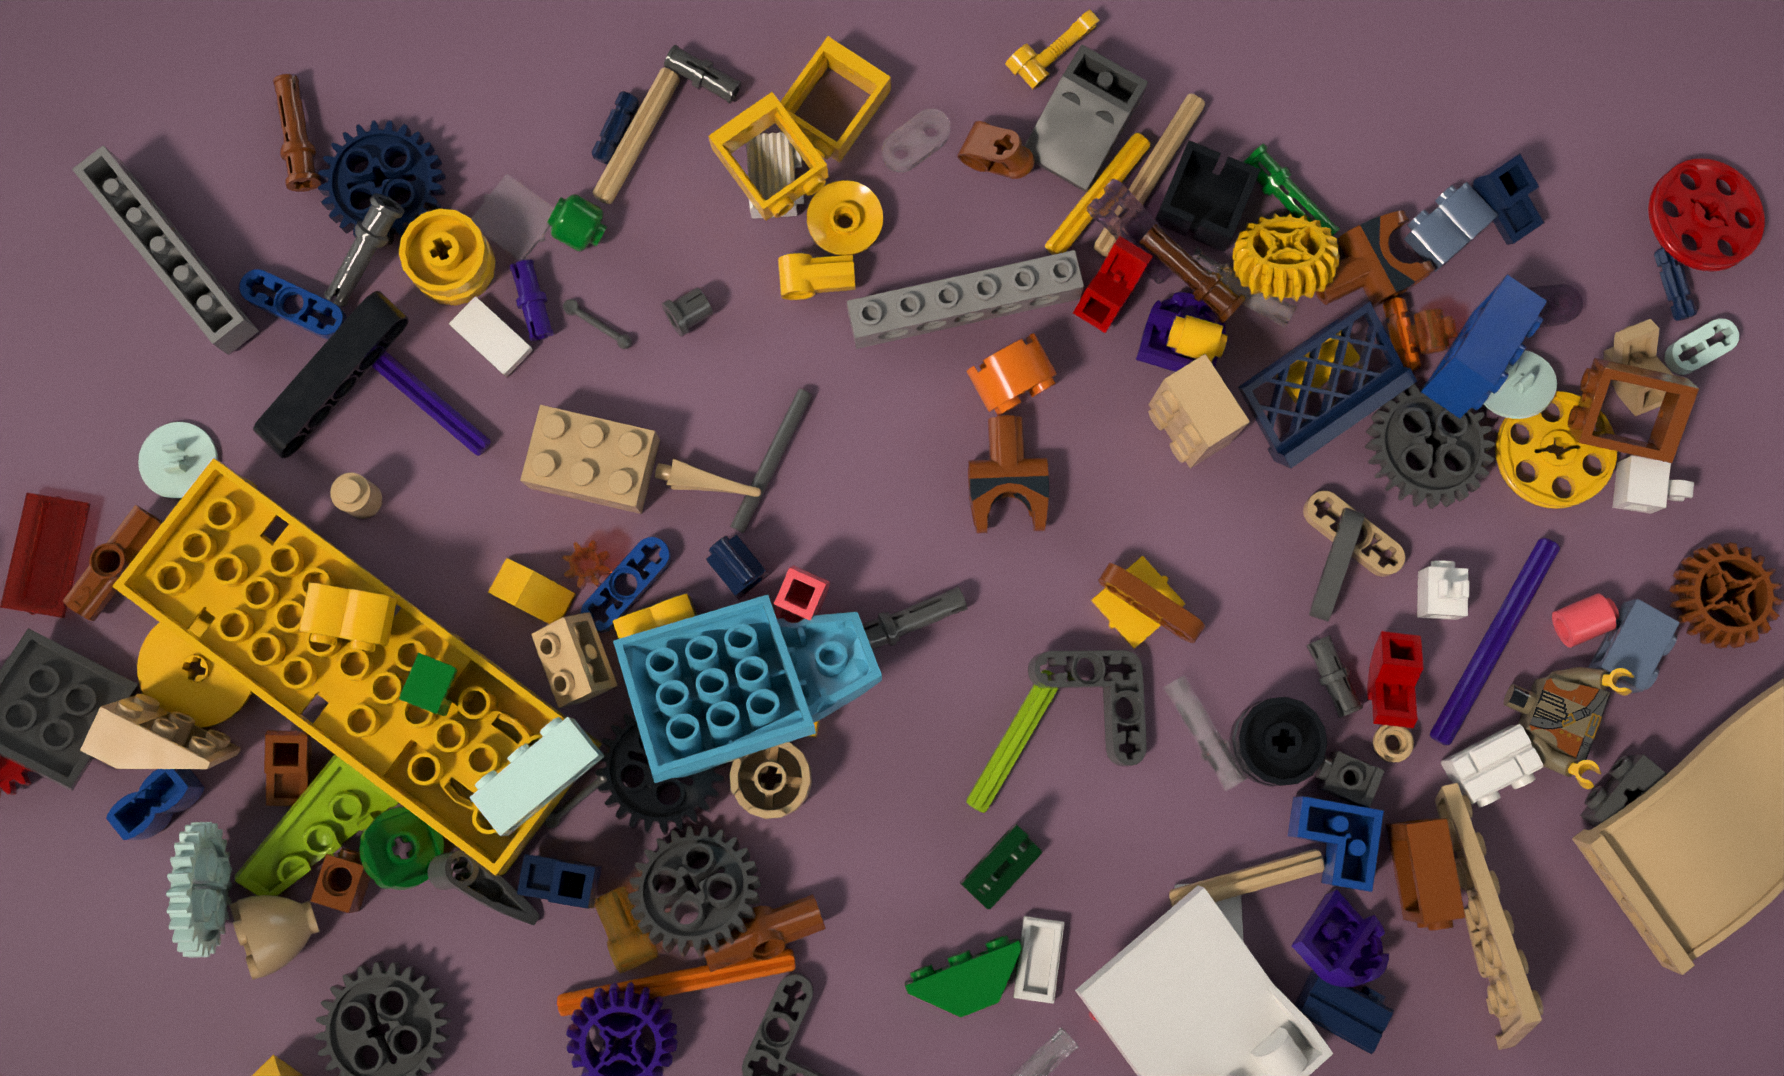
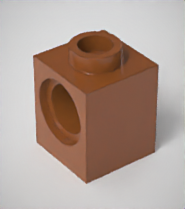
M341 848L340 854H326L310 902L346 913L360 911L370 881V876L362 865L360 852ZM342 868H346L352 876L351 885L347 890L340 888L337 883V875Z

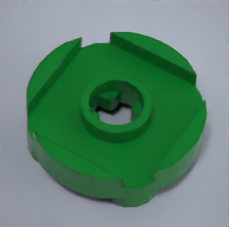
M397 807L381 813L370 823L361 835L359 848L360 859L366 873L375 880L379 887L407 890L417 887L429 879V864L435 856L443 854L444 841L440 833L407 808ZM400 838L403 844H411L412 849L407 852L408 859H401L400 855H394L392 848L396 846L395 839Z

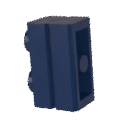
M1313 969L1294 1004L1311 1022L1370 1054L1374 1053L1394 1011L1383 1005L1386 997L1373 989L1363 986L1360 992L1352 987L1334 986L1322 980Z

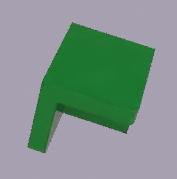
M418 653L399 699L432 713L446 716L452 704V701L446 699V696L457 673V669L432 657Z

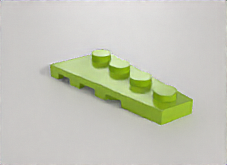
M334 755L235 874V882L257 896H278L311 871V867L324 858L326 854L336 852L342 847V843L359 830H365L377 816L390 807L393 809L399 802L338 756Z

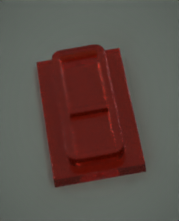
M26 493L0 608L29 612L31 615L41 614L65 618L67 606L63 599L72 589L90 503L63 499L60 496L51 497Z

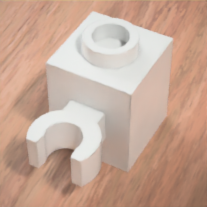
M1632 455L1617 462L1613 508L1652 514L1666 508L1667 499L1683 502L1685 498H1693L1694 482L1670 480L1671 463Z
M1432 561L1431 567L1418 571L1417 618L1458 620L1468 616L1470 590L1468 569L1455 568V562Z

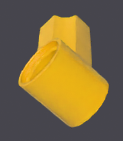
M793 253L778 258L780 293L783 299L802 300L815 296V293L856 290L853 255L812 258L809 254Z

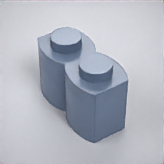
M1467 182L1459 189L1451 185L1435 200L1439 207L1430 214L1424 209L1407 225L1412 231L1404 240L1424 261H1432L1436 268L1435 272L1498 216Z

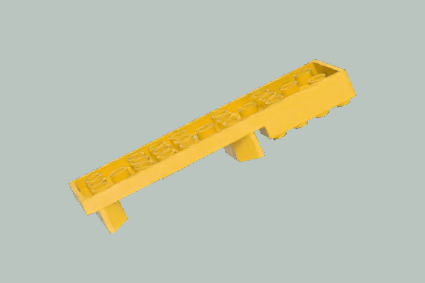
M215 458L212 459L112 586L495 876L507 873L571 787L569 785L509 836H500L469 798L478 790L475 784L492 770H495L497 773L501 772L510 764L507 758L516 749L525 743L531 747L543 737L540 733L543 727L557 717H560L563 721L566 716L479 651L464 643L465 640L462 637L449 632L257 489L255 483L237 474ZM279 516L288 523V526L274 542L264 533L275 518ZM309 582L397 598L396 604L401 609L393 618L388 646L376 644L375 652L350 648L351 640L336 638L335 645L311 642V633L300 631ZM205 609L215 619L199 638L189 628ZM418 653L432 657L457 669V673L446 696V699L452 701L446 716L432 713L399 699ZM318 694L328 704L314 723H312L302 713ZM584 730L599 749L603 743Z

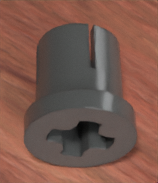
M698 287L673 302L668 299L662 303L669 322L681 337L689 333L688 328L713 314L707 298Z

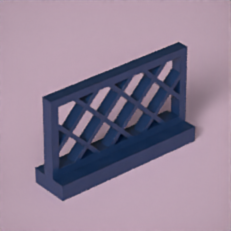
M1364 300L1238 386V389L1270 445L1268 451L1273 460L1288 468H1293L1409 388L1417 380L1411 368L1403 366L1371 302ZM1364 315L1369 324L1365 341L1350 338L1354 321ZM1342 330L1341 335H1335ZM1375 337H1376V339H1377V341H1378L1379 344H1375V343H1374ZM1329 338L1339 340L1333 363L1318 359L1322 343ZM1348 342L1363 345L1358 368L1342 365ZM1372 348L1382 349L1389 362L1376 372L1367 370ZM1297 360L1307 362L1302 384L1286 381L1290 365ZM1316 364L1332 367L1326 389L1311 386ZM1341 369L1356 372L1353 386L1346 393L1335 392ZM1265 382L1276 384L1270 406L1259 404L1253 393V390ZM1284 386L1300 389L1295 411L1279 408ZM1309 391L1325 394L1321 410L1314 415L1304 413ZM1263 410H1267V411H1268L1267 417H1266V415H1265V413H1264ZM1277 413L1293 416L1289 432L1278 438L1273 429Z

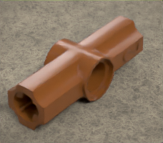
M135 505L107 543L98 545L92 551L88 568L63 599L66 606L84 618L95 621L118 591L112 587L163 522L140 506ZM119 554L120 565L115 571L111 572L109 563L115 555Z
M812 894L775 909L769 906L753 907L752 909L756 915L755 918H742L747 931L743 933L734 929L731 932L734 940L732 945L723 938L718 940L719 952L717 953L710 944L704 945V956L710 972L750 957L758 961L768 960L779 955L784 950L785 944L826 929L814 895Z

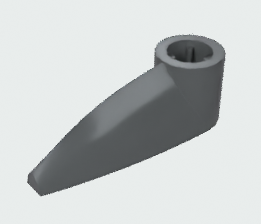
M464 851L440 854L435 856L429 864L428 877L436 888L441 890L457 889L469 898L501 914L531 925L536 924L540 915L522 895H518L517 890L500 875L495 876Z

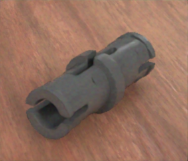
M676 44L673 45L665 58L664 67L691 80L692 86L701 89L703 87L723 98L729 104L733 102L740 90L741 81L714 68V63L710 60L704 59L702 61L682 50Z
M1329 635L1306 646L1320 673L1321 678L1318 680L1321 686L1325 685L1334 703L1338 717L1341 718L1362 709L1363 706L1348 677L1351 674L1348 667L1344 668Z

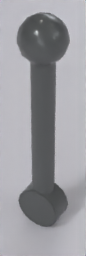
M568 299L564 302L563 309L567 315H577L616 340L620 348L628 349L631 347L632 339L629 335H620L581 310L575 300Z
M597 777L596 780L557 812H551L544 822L545 826L548 828L557 827L565 814L589 796L601 784L605 783L607 778Z

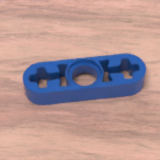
M251 270L240 280V293L250 304L321 338L329 339L347 319L344 311L333 302L264 270ZM263 283L269 290L276 293L274 300L266 294L260 292L256 294L252 290V286ZM292 295L302 296V309L296 314H287L284 310L286 299ZM313 309L317 313L328 317L332 313V317L336 319L333 326L327 324L324 327L317 318L311 316Z
M648 537L641 540L585 601L581 608V614L590 612L592 619L594 614L591 612V609L595 605L603 608L609 602V599L603 596L607 590L612 597L623 603L619 609L612 603L605 613L609 617L607 622L603 623L598 620L594 623L598 633L608 632L613 629V620L624 616L668 568L671 562L669 547L656 537ZM649 547L655 550L657 547H660L659 556L662 558L661 562L656 564L651 561L643 569L646 573L650 574L646 580L637 570L629 567L633 561L639 567L646 561L647 557L643 553L646 548ZM624 574H631L637 580V588L629 596L618 594L615 588L617 579Z

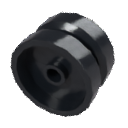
M1289 697L1265 699L1244 709L1234 721L1229 737L1231 757L1239 771L1251 781L1269 787L1299 784L1313 776L1324 761L1328 745L1325 726L1318 714L1304 702ZM1278 736L1281 739L1282 744L1279 749L1278 746L1272 745V737Z

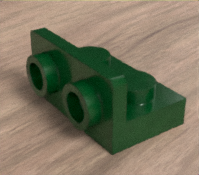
M1013 824L959 882L986 909H991L1042 854L1041 849L1028 838L1029 835L1017 824Z

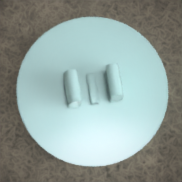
M1525 350L1513 366L1508 364L1505 370L1509 374L1508 378L1495 394L1490 393L1484 405L1493 413L1506 418L1523 419L1535 416L1544 411L1553 401L1557 389L1555 372L1550 364L1541 356Z
M185 422L168 423L154 430L144 441L139 453V471L145 484L155 493L170 499H182L212 459L218 460V454L213 440L201 428Z

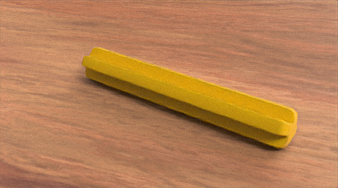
M1134 133L1046 242L1045 248L1052 255L1064 253L1070 248L1149 149L1150 142L1140 133Z

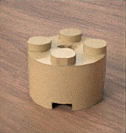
M790 742L734 760L730 771L731 791L739 805L748 813L765 819L785 817L798 810L808 798L812 785L811 767L804 753ZM770 767H776V774H782V782L776 783L773 790H767V783H761L762 774H768Z

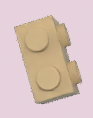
M590 612L563 617L531 634L558 708L586 702L618 686Z

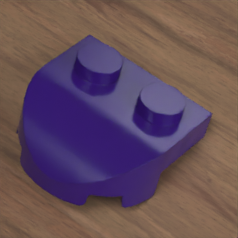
M1177 292L1171 299L1162 302L1158 300L1153 305L1144 327L1136 360L1176 372L1196 359L1175 353V348L1167 346L1175 317L1185 318L1186 315L1223 325L1222 334L1226 332L1225 322L1222 324L1212 309L1203 301H1196L1192 293ZM1214 356L1211 362L1214 368L1218 359L1216 356Z
M1337 889L1324 896L1291 945L1322 980L1338 987L1359 986L1379 978L1386 970L1389 961V954H1383L1381 936L1385 934V930L1378 918L1372 915L1363 919Z

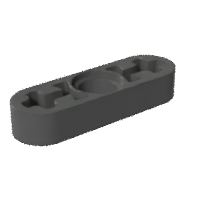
M1349 508L1344 509L1311 604L1309 616L1329 621L1364 521V513Z

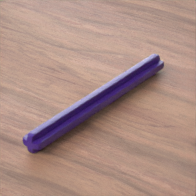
M1542 538L1537 541L1433 726L1430 737L1442 745H1450L1556 558L1560 550V546L1556 542L1548 538Z

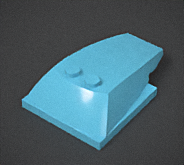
M768 594L613 640L654 783L697 774L721 764L737 760L748 754L816 734L815 722L858 698L882 681L881 671L858 612L815 615L811 620L804 618L798 623H790L784 618H776Z

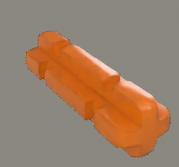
M1403 297L1391 298L1383 303L1385 318L1390 319V323H1387L1391 342L1403 366L1411 368L1413 372L1421 367L1419 353L1414 352V347H1417L1410 317L1405 316L1406 312H1408L1406 301Z

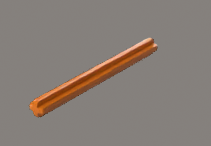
M785 949L779 955L768 960L758 961L750 957L710 972L708 965L618 982L617 985L620 991H626L627 984L632 982L635 987L634 993L640 994L642 989L648 986V989H650L648 999H654L658 996L664 997L791 972L795 970L796 962L793 950ZM611 984L598 987L609 994ZM598 987L562 993L557 996L560 1016L572 1015L576 1009L582 1010L580 1006L582 999L587 996L594 1000V992Z

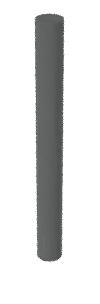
M798 389L750 485L759 488L761 495L758 497L745 495L730 525L734 530L741 533L745 532L812 397L809 392Z

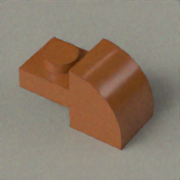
M266 731L264 758L266 806H292L309 786L312 745L311 736L305 731Z

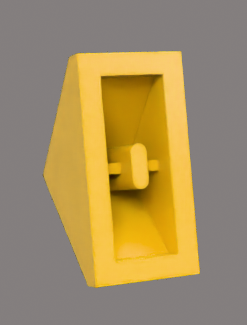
M508 558L504 561L488 593L548 624L563 618L576 596V593Z

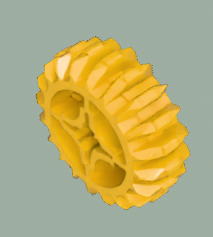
M1290 212L1287 217H1279L1274 213L1272 219L1268 220L1260 217L1257 224L1248 223L1246 230L1239 232L1235 248H1233L1232 260L1234 261L1233 269L1235 276L1240 279L1241 286L1250 288L1251 294L1263 293L1265 300L1270 297H1278L1280 302L1284 298H1292L1298 302L1300 296L1304 295L1312 298L1315 291L1324 292L1326 285L1333 282L1336 269L1339 266L1340 254H1338L1337 238L1331 235L1330 228L1321 227L1320 220L1309 222L1306 215L1300 218L1292 217Z

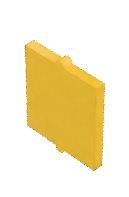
M1141 556L1126 569V571L1181 607L1185 605L1184 601L1167 583L1168 578L1166 576L1161 577L1144 556ZM1105 588L1091 600L1109 621V628H1115L1133 649L1161 626Z

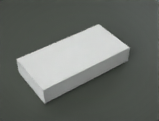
M476 296L449 323L456 332L506 378L533 351L531 346Z
M1023 917L1020 940L1022 950L1018 957L1014 998L1054 1004L1064 930L1063 921Z

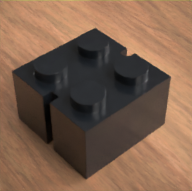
M1188 140L1154 220V224L1186 236L1188 230L1195 232L1194 240L1225 252L1233 238L1261 169L1228 156L1220 174L1216 175L1212 172L1221 153Z

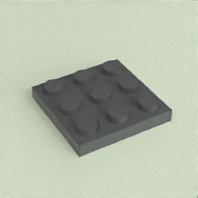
M28 628L0 669V755L73 791L94 758L80 751L99 708L134 696L139 688L138 684Z

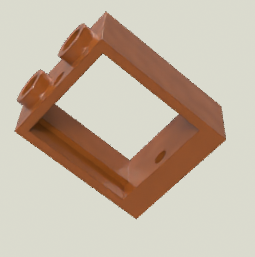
M1594 358L1591 368L1585 370L1581 379L1580 388L1583 393L1578 406H1573L1569 414V432L1578 443L1672 463L1699 388L1685 377ZM1611 379L1666 391L1648 442L1594 431Z
M1423 818L1386 824L1403 920L1416 922L1417 928L1442 930L1454 927L1453 920L1466 918L1447 818Z

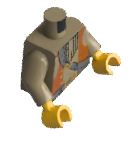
M1585 667L1552 671L1545 678L1536 679L1530 691L1512 684L1506 692L1503 704L1522 713L1518 724L1523 726L1532 747L1535 748L1543 763V767L1567 777L1574 775L1580 786L1585 789H1591L1594 787L1593 783L1588 779L1582 778V774L1587 770L1601 774L1598 765L1594 761L1586 759L1611 692L1605 689L1609 686L1617 694L1622 696L1628 695L1632 691L1629 688H1618L1616 682L1622 676L1633 678L1634 675L1624 668H1617L1610 674L1606 670Z

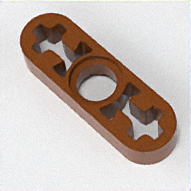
M1109 563L1098 579V582L1109 592L1189 643H1195L1205 628V624L1198 617L1118 565Z

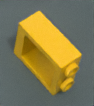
M827 36L780 103L820 156L824 159L832 157L840 163L890 93L891 77ZM827 68H830L870 94L837 142L795 115Z
M770 92L708 136L714 153L765 221L772 216L779 218L793 208L795 200L805 193L807 196L818 192L825 185V179L828 178L826 162L773 92ZM776 123L810 170L765 200L731 153Z

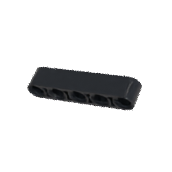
M381 291L371 293L358 305L255 423L253 431L282 459L294 454L407 327L409 318Z

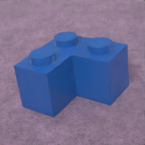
M1304 796L1293 797L1288 837L1327 843L1324 860L1325 868L1322 873L1321 883L1368 892L1373 891L1384 811Z

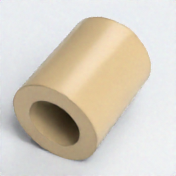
M345 473L339 476L332 484L330 494L334 505L355 518H370L379 511L382 505L380 489L357 473Z

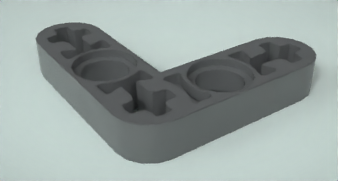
M1126 650L1048 651L1037 654L1031 659L1028 665V675L1033 684L1040 688H1103L1105 743L1108 758L1114 764L1123 767L1137 765L1143 760L1147 749L1143 667L1141 660L1136 654ZM1082 658L1088 659L1094 666V674L1088 681L1083 680L1077 674V663ZM1048 659L1049 666L1066 665V673L1049 675L1048 680L1047 674L1041 673L1040 666L1047 664ZM1121 662L1123 665L1129 666V673L1123 675L1120 672L1105 673V666H1113ZM1121 697L1127 698L1133 707L1132 715L1127 720L1120 718L1116 713V703ZM1133 725V731L1117 732V726ZM1125 741L1127 744L1133 745V752L1127 753V755L1119 751V744H1124Z
M789 974L779 983L743 1060V1076H754L755 1068L749 1065L750 1061L758 1062L761 1056L768 1059L767 1067L778 1072L780 1064L787 1066L788 1068L781 1076H790L795 1073L803 1074L804 1076H824L786 1057L814 993L813 984L804 974ZM796 981H799L803 984L802 991L807 995L805 999L798 998L795 1001L791 1011L799 1012V1016L797 1019H794L786 1011L775 1010L774 1007L776 1002L782 1007L785 1006L789 997V993L784 990L785 985L793 986ZM774 1018L784 1019L789 1025V1035L782 1041L772 1040L767 1034V1024ZM763 1073L761 1076H772V1075L767 1074V1073Z

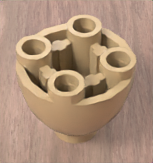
M260 895L243 898L230 904L235 921L233 922L240 946L244 945L247 955L246 962L253 980L266 977L286 966L303 949L311 934L320 932L310 901L301 904L280 896Z

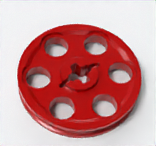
M1703 158L1684 161L1673 167L1658 180L1649 198V220L1655 237L1674 259L1690 268L1709 272L1729 269L1751 255L1762 239L1765 216L1756 190L1741 173L1722 162ZM1681 174L1689 175L1694 180L1695 190H1690L1682 184ZM1717 180H1723L1729 185L1731 189L1730 196L1724 195L1718 190L1716 186ZM1663 201L1671 202L1676 206L1678 217H1671L1664 211ZM1706 211L1709 213L1708 220L1704 217ZM1735 212L1742 213L1748 218L1750 224L1748 229L1738 225L1735 220ZM1682 234H1687L1695 240L1697 244L1696 251H1691L1683 245ZM1718 240H1724L1730 244L1733 250L1732 256H1726L1719 250Z

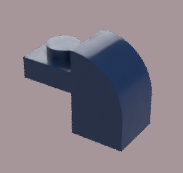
M1520 153L1507 157L1473 181L1472 188L1498 214L1493 223L1506 245L1516 243L1544 224L1528 194L1539 188V185Z
M524 854L517 894L547 899L551 903L586 909L594 908L602 867L579 861Z

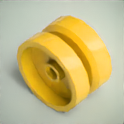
M436 209L425 212L408 225L401 237L399 257L403 270L426 297L439 304L457 306L468 303L475 296L478 297L484 293L494 277L496 261L492 246L472 219L456 210Z

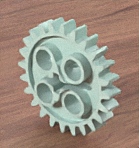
M191 822V825H185V831L179 833L180 842L174 844L175 857L170 858L173 870L172 873L167 875V878L171 882V888L166 892V896L170 898L167 908V914H169L171 919L169 930L175 929L172 941L173 943H178L177 951L183 952V957H210V954L216 953V946L221 945L220 934H225L226 932L225 921L229 920L227 905L231 904L228 894L232 888V883L229 882L232 867H230L229 862L230 852H225L227 839H222L223 830L218 829L217 823Z

